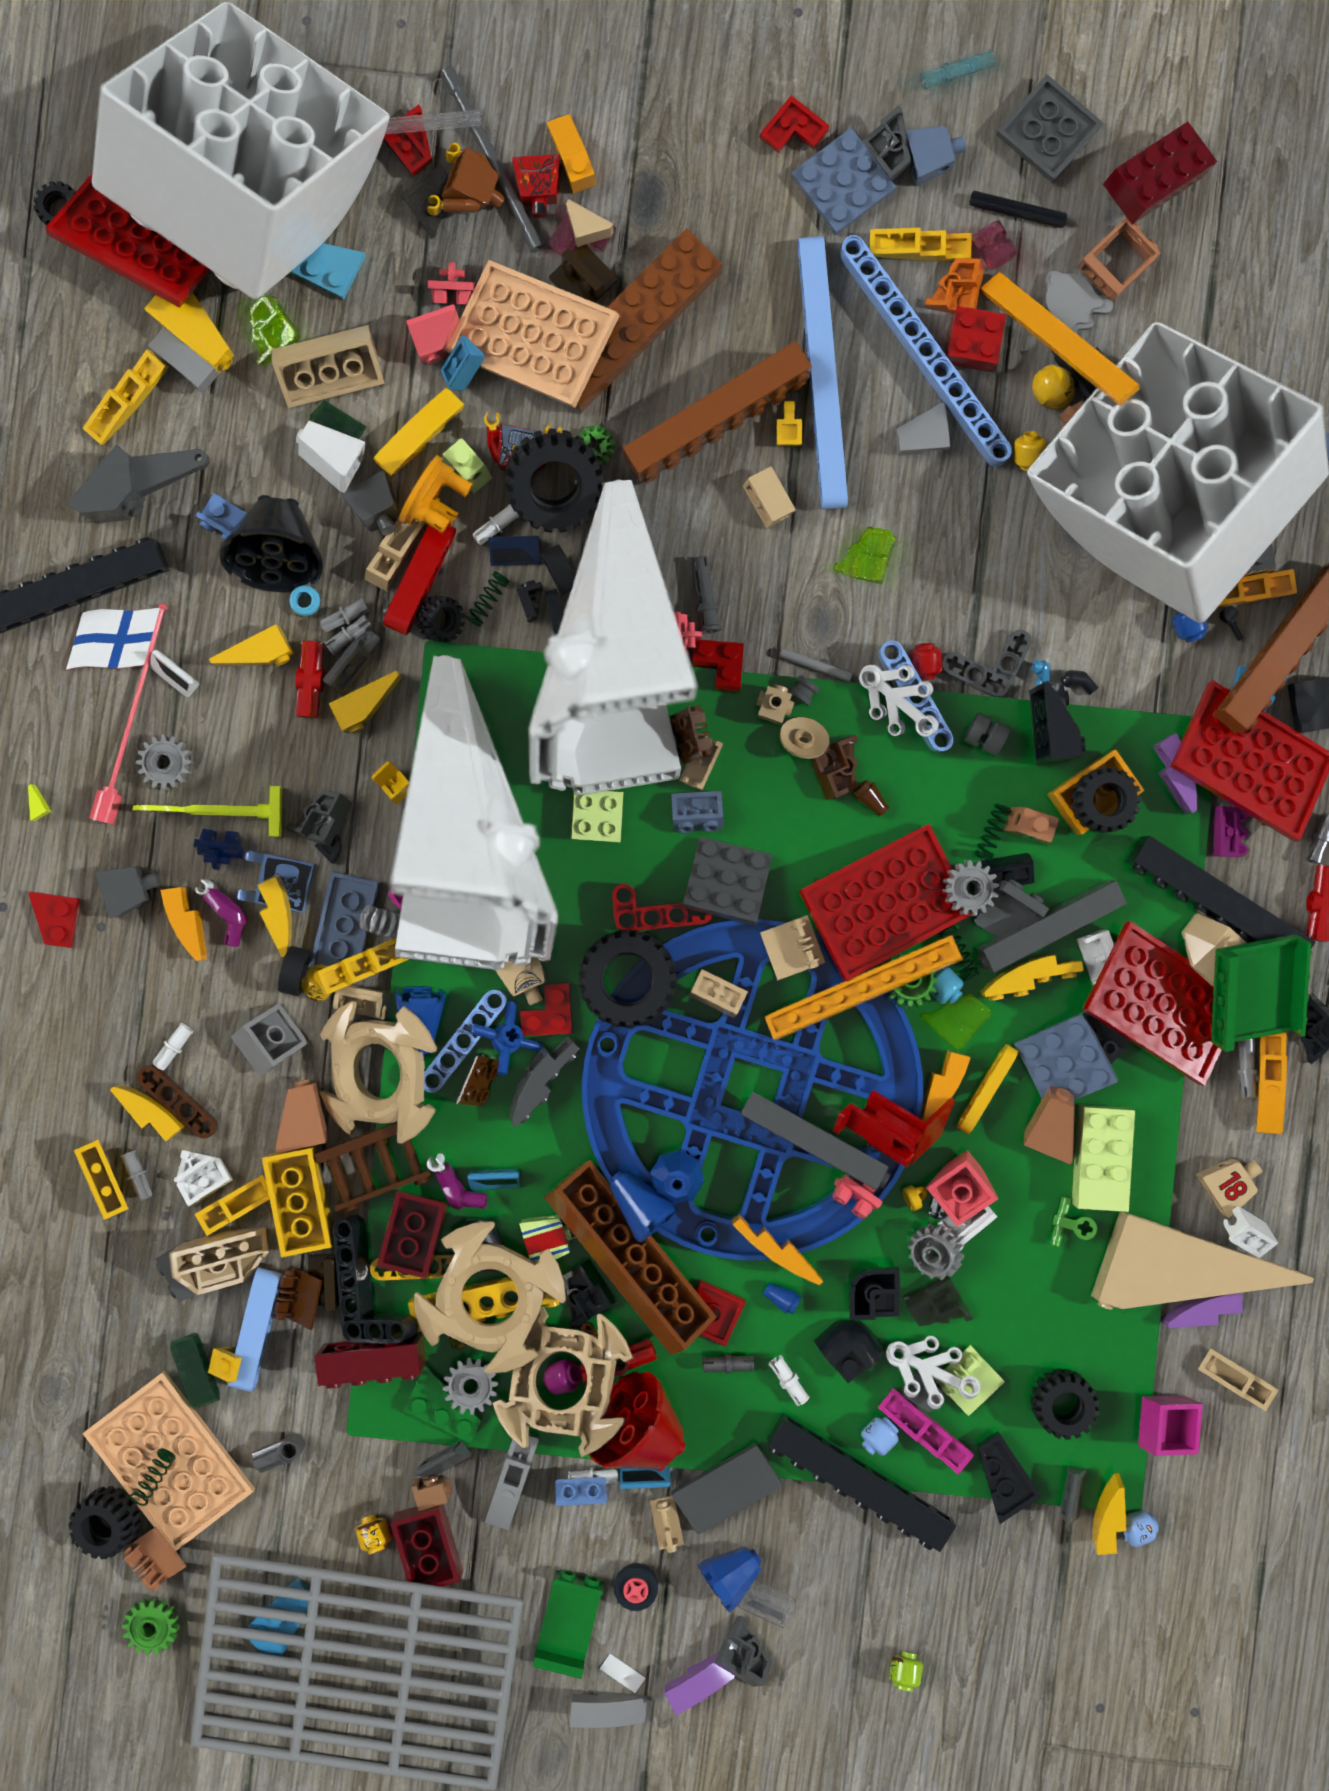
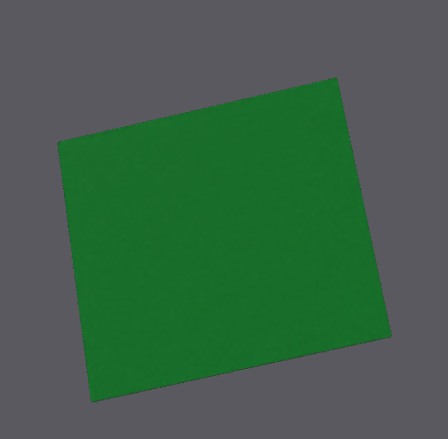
M427 641L424 645L413 763L433 657L448 655L461 659L522 822L536 828L535 833L539 836V847L534 853L558 915L550 960L542 961L547 982L538 985L543 1000L529 1005L524 992L513 996L494 969L410 959L392 967L391 998L387 1022H398L396 1018L398 1013L395 1001L396 990L403 993L404 987L428 986L432 987V992L438 993V988L445 991L446 999L434 1041L437 1051L428 1053L424 1057L425 1072L488 991L500 989L506 994L507 1002L513 1001L517 1003L514 1024L521 1029L520 1011L545 1009L544 984L570 983L572 1033L523 1036V1038L543 1043V1047L551 1053L569 1035L580 1048L576 1058L572 1062L566 1063L554 1080L547 1082L551 1092L546 1102L542 1105H537L531 1111L529 1119L524 1123H520L517 1127L512 1125L508 1116L510 1104L520 1078L530 1062L538 1054L536 1051L519 1047L515 1052L510 1053L507 1075H497L492 1081L489 1088V1096L482 1104V1107L457 1104L456 1102L476 1056L484 1053L492 1059L499 1060L500 1052L493 1047L492 1039L486 1037L480 1038L441 1089L436 1092L424 1090V1101L420 1103L423 1106L430 1104L436 1111L428 1125L417 1136L411 1138L422 1170L428 1169L427 1161L430 1156L437 1162V1154H443L445 1157L444 1163L448 1162L455 1170L466 1191L488 1193L486 1209L464 1207L461 1210H457L449 1204L436 1254H455L452 1248L444 1247L441 1239L455 1229L465 1226L467 1217L493 1218L504 1246L529 1258L520 1228V1221L526 1218L558 1215L544 1198L546 1194L576 1167L589 1159L608 1181L592 1150L583 1113L582 1077L584 1060L589 1039L598 1017L593 1012L591 1013L587 1008L586 1002L582 999L578 978L581 962L588 949L605 935L620 931L616 926L612 894L615 887L620 884L631 886L635 891L637 908L683 903L699 837H704L771 854L772 859L758 919L787 923L808 915L813 931L819 932L799 890L814 883V879H822L927 824H930L952 869L956 870L955 865L958 863L964 865L965 861L971 860L972 864L977 861L985 860L974 855L975 850L984 852L977 844H988L981 839V836L990 835L984 830L985 827H993L987 820L997 819L991 814V811H1000L994 804L997 803L1010 809L1012 807H1026L1056 817L1059 821L1050 846L1006 831L1000 832L991 829L987 830L1000 837L1001 840L984 838L995 844L998 848L980 846L994 854L992 859L1029 853L1034 862V883L1022 885L1024 887L1022 891L1028 895L1034 893L1044 900L1043 905L1048 907L1049 910L1106 880L1117 881L1127 904L996 972H991L981 967L977 959L979 953L976 948L996 937L975 924L974 919L976 916H969L954 924L958 931L953 937H962L961 941L956 945L966 944V947L961 952H970V955L965 960H974L969 968L977 967V972H980V974L963 982V987L960 990L963 994L953 1004L949 1001L945 1004H939L928 994L931 999L927 1003L922 1000V1005L918 1008L913 1003L912 1007L907 1009L904 1002L901 1004V1007L911 1025L920 1054L923 1073V1100L931 1072L938 1074L942 1072L947 1050L971 1057L966 1073L952 1096L955 1102L942 1135L913 1164H910L907 1168L904 1167L897 1182L882 1200L883 1202L880 1207L874 1209L855 1227L835 1240L801 1253L821 1276L823 1283L818 1285L795 1275L772 1260L746 1261L704 1254L682 1246L656 1231L651 1236L695 1290L701 1279L746 1299V1303L726 1347L699 1335L686 1350L670 1355L577 1238L569 1240L571 1251L556 1259L562 1276L590 1259L616 1301L612 1306L598 1314L604 1315L618 1328L628 1345L650 1337L656 1351L657 1360L628 1370L622 1376H614L613 1384L623 1376L634 1371L639 1373L648 1371L661 1382L683 1428V1441L685 1442V1449L682 1454L676 1455L666 1467L707 1471L757 1442L780 1478L819 1482L812 1476L813 1473L809 1470L796 1468L791 1463V1459L785 1455L779 1457L769 1449L767 1437L782 1413L908 1491L992 1499L977 1445L998 1431L1042 1496L1033 1503L1062 1506L1068 1467L1074 1466L1087 1469L1081 1508L1096 1509L1106 1484L1114 1473H1119L1125 1489V1511L1132 1513L1141 1510L1147 1451L1138 1447L1142 1396H1153L1162 1304L1127 1309L1113 1306V1309L1109 1310L1097 1305L1098 1300L1091 1296L1120 1211L1078 1209L1073 1204H1070L1067 1218L1077 1220L1081 1217H1089L1093 1219L1098 1226L1097 1235L1091 1240H1082L1076 1236L1073 1230L1065 1228L1060 1247L1052 1246L1050 1242L1055 1226L1052 1223L1054 1215L1058 1214L1061 1198L1063 1196L1071 1198L1072 1202L1078 1104L1128 1107L1135 1110L1129 1212L1127 1213L1168 1227L1170 1226L1184 1075L1132 1042L1111 1064L1118 1082L1074 1100L1073 1161L1071 1165L1024 1145V1131L1042 1098L1019 1053L973 1130L966 1134L957 1129L956 1126L999 1052L1006 1044L1016 1049L1014 1045L1016 1041L1082 1012L1086 1013L1082 1009L1094 986L1076 941L1077 938L1104 929L1109 930L1113 944H1115L1124 923L1131 921L1189 960L1185 939H1183L1181 932L1194 914L1198 913L1193 909L1194 905L1188 901L1183 903L1172 896L1174 892L1167 888L1163 890L1152 883L1153 879L1149 876H1140L1131 870L1132 866L1126 860L1141 836H1151L1205 871L1212 792L1195 782L1197 811L1184 814L1158 774L1166 766L1152 747L1177 733L1180 741H1182L1193 716L1069 704V706H1066V709L1080 729L1081 736L1085 738L1086 749L1085 752H1082L1083 756L1068 762L1036 765L1030 700L933 691L930 696L953 736V744L948 750L935 753L930 750L924 738L916 731V724L913 719L899 707V718L905 724V731L898 736H892L888 732L889 717L886 696L880 691V704L885 706L887 713L884 718L873 720L869 714L871 708L869 691L861 683L806 678L820 688L819 692L812 696V702L809 706L802 704L791 696L790 701L794 702L790 716L785 715L782 724L778 725L757 717L761 707L756 705L760 692H766L768 686L773 687L774 684L788 688V693L791 688L797 685L798 677L742 672L740 692L715 690L717 669L691 667L696 683L694 699L668 703L666 706L671 721V715L686 707L700 705V709L704 710L706 722L697 724L695 727L705 724L708 727L696 730L697 734L709 732L710 734L707 737L723 743L703 790L700 791L679 781L687 763L683 764L682 759L679 758L681 766L679 779L610 790L623 792L621 842L571 839L573 788L566 786V789L563 791L550 788L548 781L541 780L540 784L531 783L529 776V727L549 665L545 660V652ZM909 696L913 703L918 704L921 702L922 697ZM771 701L773 706H779L778 701ZM876 708L875 713L877 716H880L881 712ZM978 712L991 717L992 723L999 721L1011 728L997 756L983 751L981 745L975 747L964 741L965 734ZM796 717L813 719L820 723L828 732L829 745L856 734L857 742L854 743V758H857V767L854 771L856 788L867 779L871 783L874 782L888 804L889 809L878 817L873 811L855 799L856 796L853 791L837 798L826 800L810 759L797 757L788 752L782 745L780 730L783 724ZM930 721L926 722V725H932ZM894 724V730L899 732V726ZM673 734L674 740H675V744H676V746H677L676 736H675V734ZM937 734L934 738L935 744L938 747H944L946 745L945 737ZM1116 749L1145 790L1138 795V797H1142V802L1138 803L1137 806L1140 807V811L1134 815L1136 819L1132 823H1128V826L1124 829L1108 833L1088 830L1081 835H1075L1047 794L1106 752ZM722 792L723 829L714 832L703 830L692 831L691 833L673 831L671 794ZM994 813L1003 820H1008V815ZM990 821L1003 830L1005 829L1006 824ZM969 882L967 884V891L972 895L974 886ZM619 889L617 899L623 903L628 902L631 898L629 889ZM673 908L669 913V917L673 922H680L684 917V913L680 908ZM686 908L688 913L687 922L693 921L691 916L697 915L700 917V920H703L706 913L690 911V909ZM650 910L645 913L644 920L647 924L654 925L658 922L659 915L656 911ZM623 913L619 918V922L623 927L628 928L634 923V918L629 913ZM713 915L711 920L704 924L639 931L651 935L664 944L672 938L692 929L712 923L730 921V919ZM937 933L901 953L907 955L909 952H914L944 939L952 933L943 937H939ZM630 954L620 955L607 965L604 972V984L610 995L628 972L642 960L640 957ZM899 954L893 956L892 958H893V959H897V956H898ZM1052 954L1056 955L1057 963L1079 960L1083 964L1084 971L1076 972L1077 977L1062 979L1061 975L1051 976L1052 981L1037 983V980L1034 979L1035 989L1028 990L1029 995L1014 997L1013 993L1003 994L1004 999L989 1001L988 997L981 996L980 991L999 974L1019 963L1036 957ZM734 957L703 966L677 980L674 996L667 1009L707 1022L719 1019L722 1012L688 995L701 970L732 983L738 958ZM892 958L876 965L872 969L888 963ZM769 961L763 968L745 1028L772 1036L764 1016L805 999L811 979L809 972L804 970L777 980L771 961ZM971 962L954 966V964L947 966L961 980L976 970L958 973ZM912 981L908 984L913 986L915 985V981ZM491 994L489 1004L492 1007H499L502 1003L501 997L498 994ZM506 1006L489 1028L495 1029L504 1023ZM855 1006L827 1018L819 1044L820 1054L833 1061L879 1075L882 1074L883 1070L875 1041ZM476 1014L473 1022L474 1024L485 1026L486 1018L482 1014ZM640 1030L635 1032L630 1039L623 1068L626 1074L633 1078L692 1095L706 1049L656 1033ZM794 1033L780 1039L792 1042ZM460 1034L458 1037V1042L461 1046L468 1047L471 1040L467 1034ZM604 1038L600 1042V1047L603 1051L610 1052L614 1049L615 1043L611 1038ZM384 1047L380 1098H389L399 1085L400 1068L394 1054ZM444 1054L443 1063L448 1067L454 1066V1056ZM735 1057L721 1105L742 1111L752 1092L774 1102L782 1071ZM431 1073L427 1077V1081L431 1086L439 1085L440 1080L436 1074ZM813 1082L802 1119L845 1143L859 1147L868 1144L865 1138L847 1127L838 1134L833 1131L842 1110L852 1103L864 1111L868 1099ZM625 1103L620 1104L631 1141L650 1171L661 1154L681 1148L686 1131L681 1121ZM377 1123L376 1129L392 1123ZM396 1135L388 1137L386 1146L399 1179L412 1175L413 1172L402 1143L397 1142ZM712 1136L702 1166L704 1183L693 1200L696 1206L724 1216L737 1214L742 1206L758 1150ZM375 1147L372 1180L375 1187L378 1188L390 1182ZM968 1150L983 1168L998 1196V1200L989 1205L997 1218L963 1245L964 1248L959 1252L965 1255L960 1262L962 1265L951 1277L946 1275L943 1280H940L939 1277L930 1279V1276L922 1275L921 1271L913 1266L914 1262L912 1258H909L911 1249L908 1248V1245L912 1242L910 1238L920 1227L924 1226L926 1228L929 1223H932L934 1228L938 1226L937 1223L941 1219H935L928 1214L929 1211H932L930 1206L934 1198L929 1191L927 1197L922 1201L923 1207L916 1211H911L903 1198L902 1190L909 1185H912L915 1189L918 1187L926 1188L948 1162ZM789 1157L782 1165L766 1219L796 1212L814 1204L836 1189L837 1186L834 1185V1182L838 1177L841 1179L847 1174L836 1168L804 1158ZM520 1170V1188L471 1190L468 1182V1174L471 1171ZM434 1171L428 1176L429 1181L415 1186L414 1182L369 1199L366 1229L369 1266L380 1255L397 1191L401 1190L448 1202ZM942 1212V1213H941V1215L943 1216V1218L947 1215L946 1212H944V1213ZM1087 1221L1084 1225L1079 1226V1229L1083 1231V1236L1093 1231V1228L1089 1226ZM704 1228L700 1234L701 1238L706 1241L712 1240L715 1236V1231L712 1228ZM446 1258L442 1259L444 1264L442 1273H446V1268L450 1265L446 1264ZM434 1260L431 1273H436L439 1270V1264L436 1260ZM375 1267L376 1271H380V1275H384V1272L389 1270L381 1267ZM899 1267V1316L875 1317V1320H855L864 1323L884 1345L885 1351L869 1370L866 1368L851 1382L847 1383L834 1366L832 1367L824 1357L814 1340L841 1319L842 1321L850 1320V1285L861 1271L870 1268ZM478 1271L468 1278L464 1286L509 1276L501 1271ZM370 1273L374 1314L410 1315L408 1302L414 1297L415 1292H419L422 1295L435 1293L438 1291L443 1278L381 1281L373 1278ZM769 1282L797 1291V1295L802 1297L793 1315L788 1312L785 1314L768 1298L763 1296ZM508 1291L505 1293L507 1300L511 1302L518 1300L516 1292ZM488 1296L481 1298V1303L484 1306L491 1307L494 1305L492 1298ZM566 1300L557 1306L545 1308L549 1315L546 1319L548 1327L571 1329L569 1324L572 1320L570 1306H567ZM463 1302L466 1311H468V1304ZM596 1314L595 1316H593L592 1318H590L588 1321H586V1322H591V1323L594 1325L597 1334H598V1325H597V1315H598V1314ZM495 1315L489 1316L481 1323H500L511 1315L504 1318H496ZM579 1325V1326H577L576 1328L571 1329V1330H578V1331H579V1328H580L581 1325ZM444 1333L439 1335V1342L431 1347L424 1336L426 1364L440 1379L451 1375L448 1368H457L456 1361L458 1360L462 1364H466V1358L469 1357L472 1363H475L478 1358L481 1359L480 1366L482 1367L486 1363L489 1364L497 1354V1352L478 1350ZM928 1336L936 1337L939 1341V1347L934 1353L923 1351L913 1355L922 1360L948 1352L952 1347L959 1348L963 1352L971 1345L1005 1381L969 1416L944 1391L942 1393L944 1402L940 1408L932 1409L929 1413L919 1407L975 1454L959 1475L940 1458H936L921 1443L916 1442L878 1408L893 1388L903 1394L901 1388L905 1383L898 1367L891 1365L886 1358V1350L891 1343L903 1342L908 1346L924 1341ZM928 1341V1342H927V1346H928V1347H930V1348H934V1347H935V1345H934L933 1342H931V1341ZM565 1351L556 1352L548 1356L541 1363L536 1375V1388L540 1398L546 1405L556 1410H565L576 1405L582 1399L587 1388L583 1378L575 1391L562 1395L552 1394L544 1385V1372L550 1363L563 1359H570L578 1366L582 1363L574 1354ZM894 1352L896 1358H902L900 1352ZM950 1353L952 1359L958 1357L956 1353ZM725 1354H731V1356L753 1355L754 1371H732L731 1374H726L725 1372L703 1373L702 1357L725 1356ZM779 1355H782L792 1373L795 1372L797 1374L799 1383L809 1395L808 1401L802 1405L800 1404V1406H796L787 1390L782 1389L779 1384V1378L768 1365L773 1358H778ZM621 1359L616 1361V1366L618 1367L625 1364ZM946 1363L937 1367L944 1370L950 1363ZM909 1366L912 1373L915 1368ZM1059 1369L1061 1372L1064 1369H1068L1072 1373L1080 1374L1096 1392L1097 1395L1095 1396L1100 1404L1096 1406L1100 1412L1099 1416H1094V1419L1097 1421L1095 1426L1091 1424L1088 1426L1091 1431L1087 1434L1084 1431L1081 1432L1080 1438L1076 1439L1074 1435H1071V1440H1065L1063 1436L1060 1439L1054 1437L1052 1433L1049 1434L1041 1426L1031 1409L1033 1406L1030 1403V1397H1034L1031 1392L1033 1387L1038 1388L1036 1381L1039 1378L1042 1381L1046 1378L1043 1374L1049 1372L1050 1375H1053V1370ZM513 1370L496 1373L491 1378L492 1381L498 1382L497 1386L492 1387L497 1396L489 1397L492 1405L484 1403L483 1412L475 1408V1411L482 1417V1421L471 1444L463 1440L466 1447L509 1451L512 1438L498 1420L493 1402L498 1400L511 1401L509 1396ZM417 1375V1378L412 1380H402V1377L392 1378L390 1382L377 1383L376 1380L366 1381L367 1383L364 1385H351L347 1421L348 1435L448 1446L459 1440L462 1441V1439L403 1411L420 1375ZM474 1379L466 1380L463 1385L464 1391L466 1393L473 1392L477 1386ZM1071 1392L1060 1394L1053 1402L1052 1413L1055 1415H1066L1072 1412L1077 1404V1395ZM876 1417L881 1419L886 1417L899 1431L897 1433V1444L884 1456L878 1455L876 1452L871 1455L862 1446L864 1440L861 1436V1431ZM529 1425V1433L540 1436L534 1454L592 1460L589 1454L581 1457L578 1448L582 1443L580 1436L540 1431Z

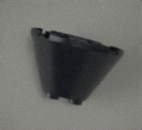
M268 495L259 496L258 501L233 529L220 548V562L229 575L233 572L241 578V583L264 591L292 592L298 586L308 583L313 585L320 579L323 573L324 564L321 553L302 510L299 508V503L291 498L282 499L272 498Z

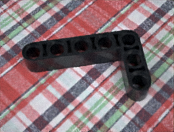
M355 1214L337 1220L333 1226L341 1326L345 1340L351 1343L396 1344L413 1337L418 1331V1323L412 1315L374 1314L367 1233L364 1219Z

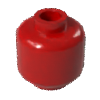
M935 643L916 644L915 648L910 651V661L922 681L933 680L934 675L942 672V651L940 648L935 647Z

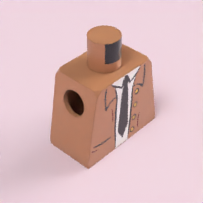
M1012 807L1011 810L1013 812H1010L1011 815L1008 817L1004 831L1050 846L1059 819L1026 807Z

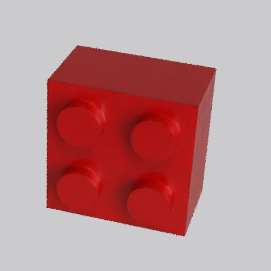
M957 306L952 315L945 353L953 366L993 373L998 365L1007 314Z

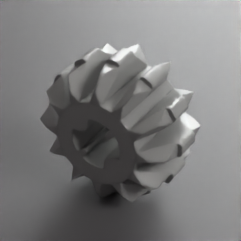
M368 905L364 907V911L361 913L359 926L361 929L371 933L396 938L400 914Z

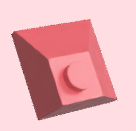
M454 304L406 321L422 364L432 365L438 363L442 357L447 355L445 349L459 322Z
M968 1150L948 1162L926 1186V1189L957 1227L998 1200V1196L983 1168Z

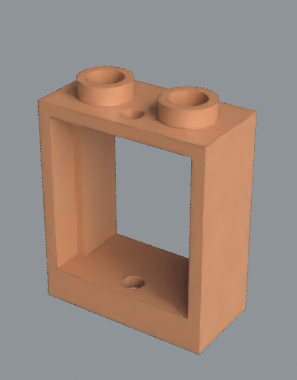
M1126 217L1082 259L1078 268L1113 302L1156 261L1161 252L1153 240L1145 237L1137 223L1132 225ZM1119 235L1145 260L1123 283H1120L1096 258Z

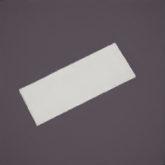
M609 1654L600 1667V1670L634 1693L637 1692L646 1679L612 1654Z

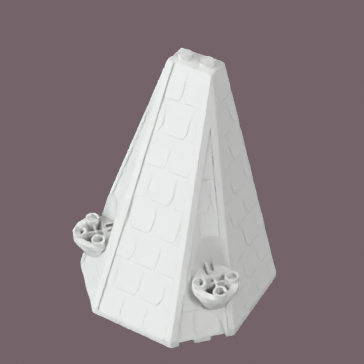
M615 480L604 483L557 636L549 639V646L545 649V660L549 665L529 727V776L531 783L540 784L541 780L548 781L550 788L563 791L566 789V786L571 787L574 794L577 795L679 779L681 766L666 704L693 700L695 697V679L632 480Z
M448 655L434 656L391 882L392 893L404 894L395 956L494 970L504 969V963L513 961L514 966L530 964L531 957L540 958L539 960L541 961L550 960L558 914L534 853L539 847V836L535 833L536 828L522 822L461 659Z

